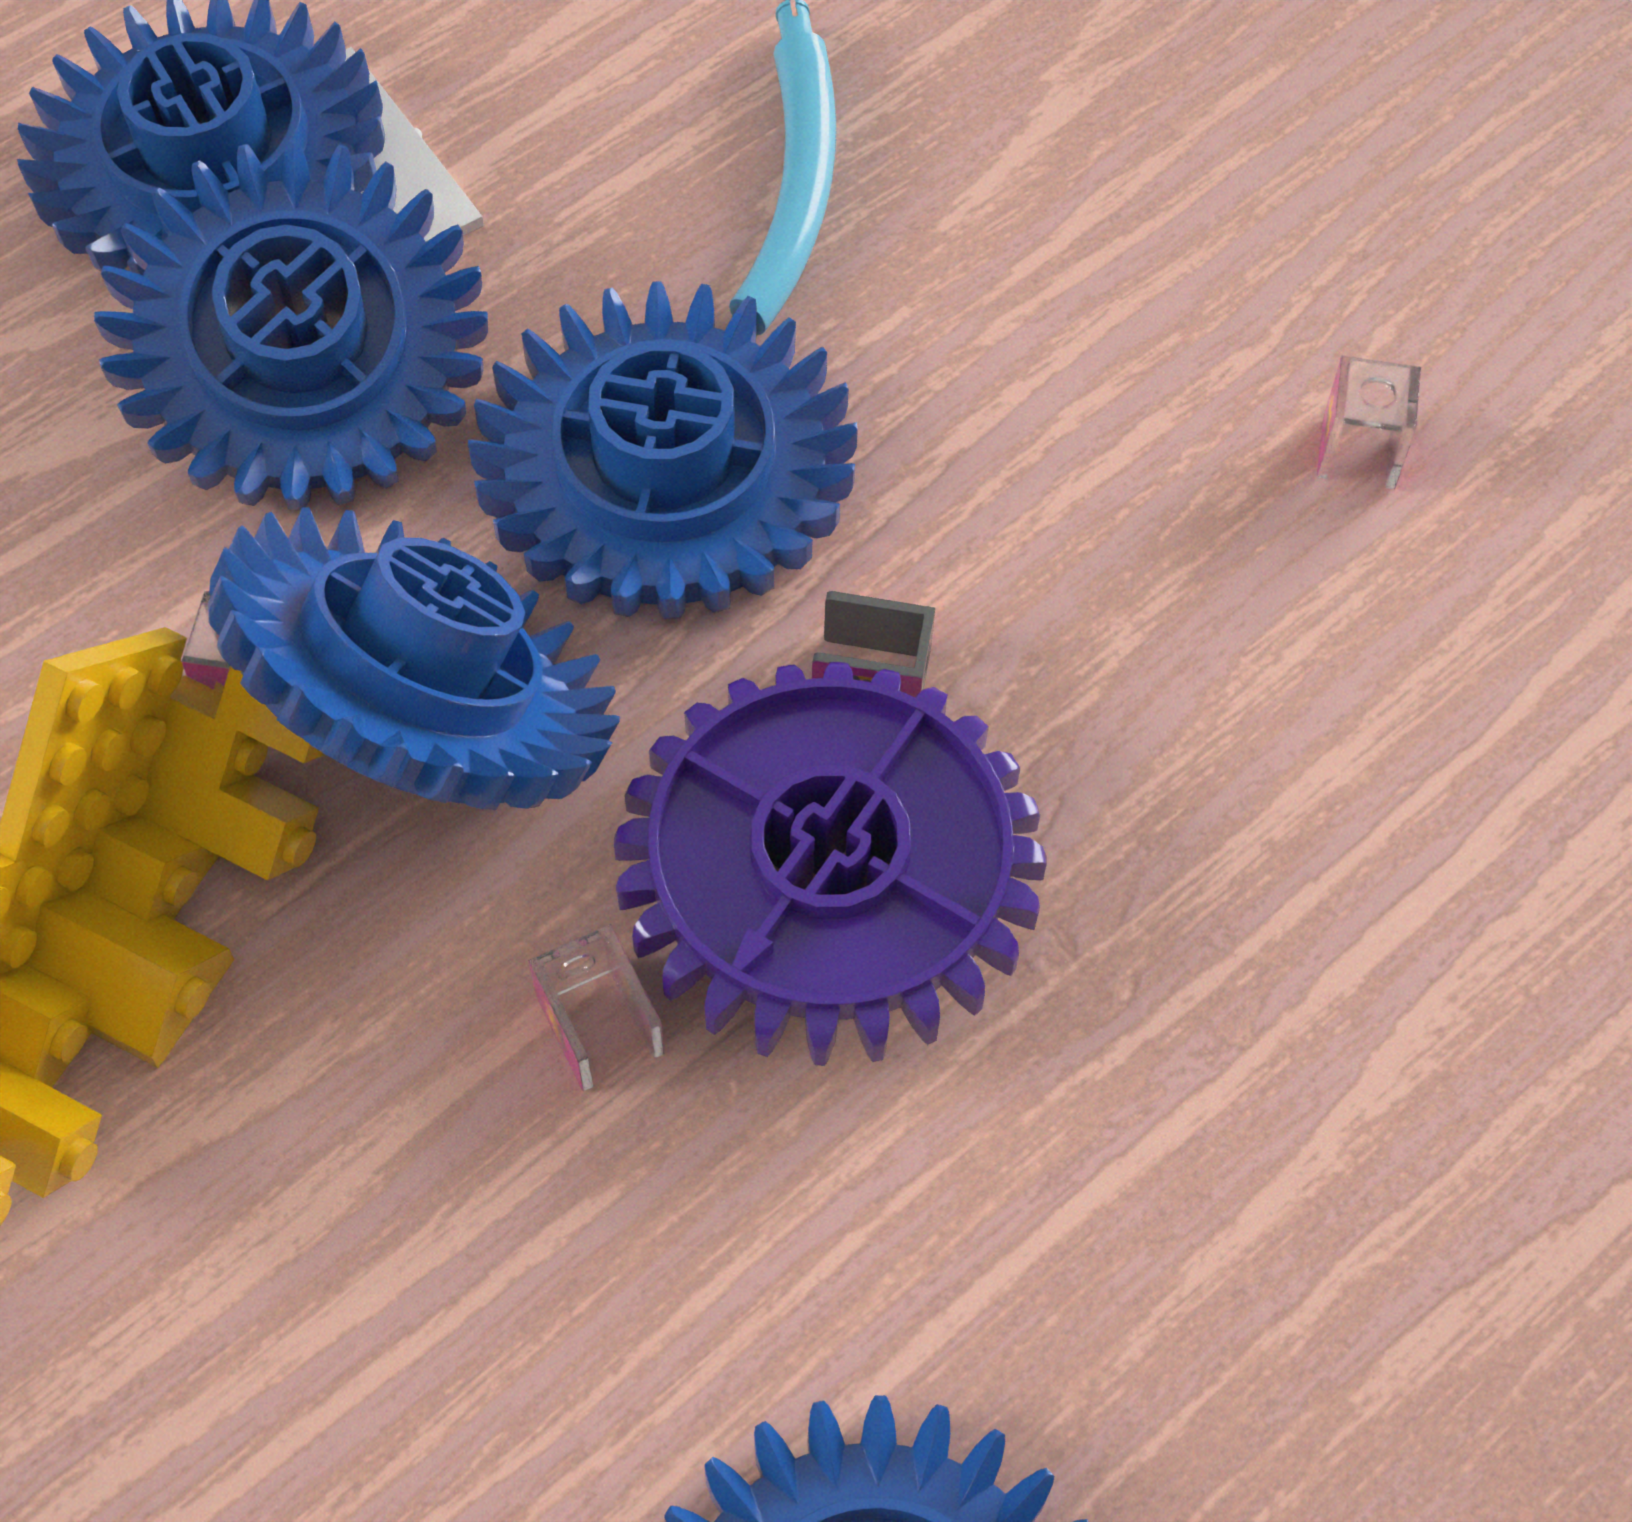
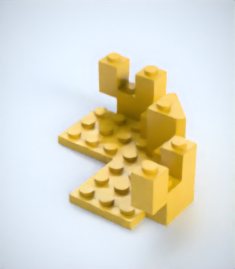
M166 627L43 661L0 821V1226L6 1219L11 1207L12 1200L8 1192L12 1181L45 1198L69 1182H76L82 1179L88 1173L97 1157L98 1146L94 1141L102 1114L53 1088L73 1058L80 1052L91 1033L159 1068L193 1018L203 1009L210 994L235 960L228 947L174 920L220 856L268 881L295 867H300L309 858L315 846L316 833L312 830L319 807L254 774L262 766L268 752V746L302 763H307L325 754L288 730L276 720L277 717L265 704H261L253 698L240 684L243 677L241 671L234 670L230 666L222 693L186 675L182 676L184 668L181 658L187 637Z

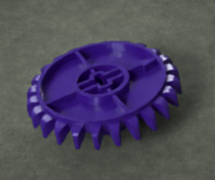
M830 662L825 669L823 678L806 679L803 671L794 664L778 667L775 675V685L762 690L754 682L741 678L728 684V705L720 711L710 704L698 702L684 712L685 732L689 736L688 739L684 740L674 735L662 736L656 740L649 750L651 769L663 776L644 775L634 778L625 792L626 811L648 817L631 819L618 827L614 836L615 860H646L631 865L619 876L616 884L619 910L632 909L657 901L655 905L643 912L634 925L632 940L636 956L639 959L659 951L674 941L678 943L670 953L663 968L664 995L672 1001L688 991L701 978L707 975L712 980L708 986L705 1000L706 1030L714 1035L720 1032L734 1017L745 1000L755 1004L757 1054L768 1057L775 1049L785 1031L790 1016L805 1018L806 1038L811 1059L814 1065L825 1066L830 1058L836 1041L839 1020L854 1019L859 1038L872 1062L884 1059L890 1022L889 1011L898 1008L902 1009L911 1027L925 1044L929 1045L937 1041L940 1006L936 990L941 986L969 1013L974 1016L978 1014L983 1008L985 983L981 970L973 960V957L976 955L1002 973L1009 976L1013 975L1019 959V945L1011 930L1000 922L998 918L1020 927L1035 930L1040 911L1038 896L1027 884L1011 877L1026 880H1043L1047 856L1043 846L1030 837L1013 835L1038 830L1040 820L1039 808L1033 797L1021 792L1004 793V791L1018 784L1021 768L1011 753L994 751L984 754L981 751L986 746L989 726L977 715L963 716L953 722L945 715L948 694L935 687H930L922 690L916 697L900 691V673L888 669H882L877 672L871 682L853 680L852 669L845 662ZM773 865L780 868L779 871L775 870Z

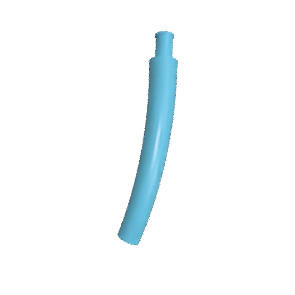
M790 0L780 3L775 12L781 40L775 46L773 55L781 89L785 123V153L782 181L774 217L763 246L747 277L729 304L730 312L733 316L747 296L756 299V335H761L768 329L785 305L803 273L825 215L834 171L836 108L832 76L825 41L819 35L812 32L809 6L803 0H795L797 16L792 15Z

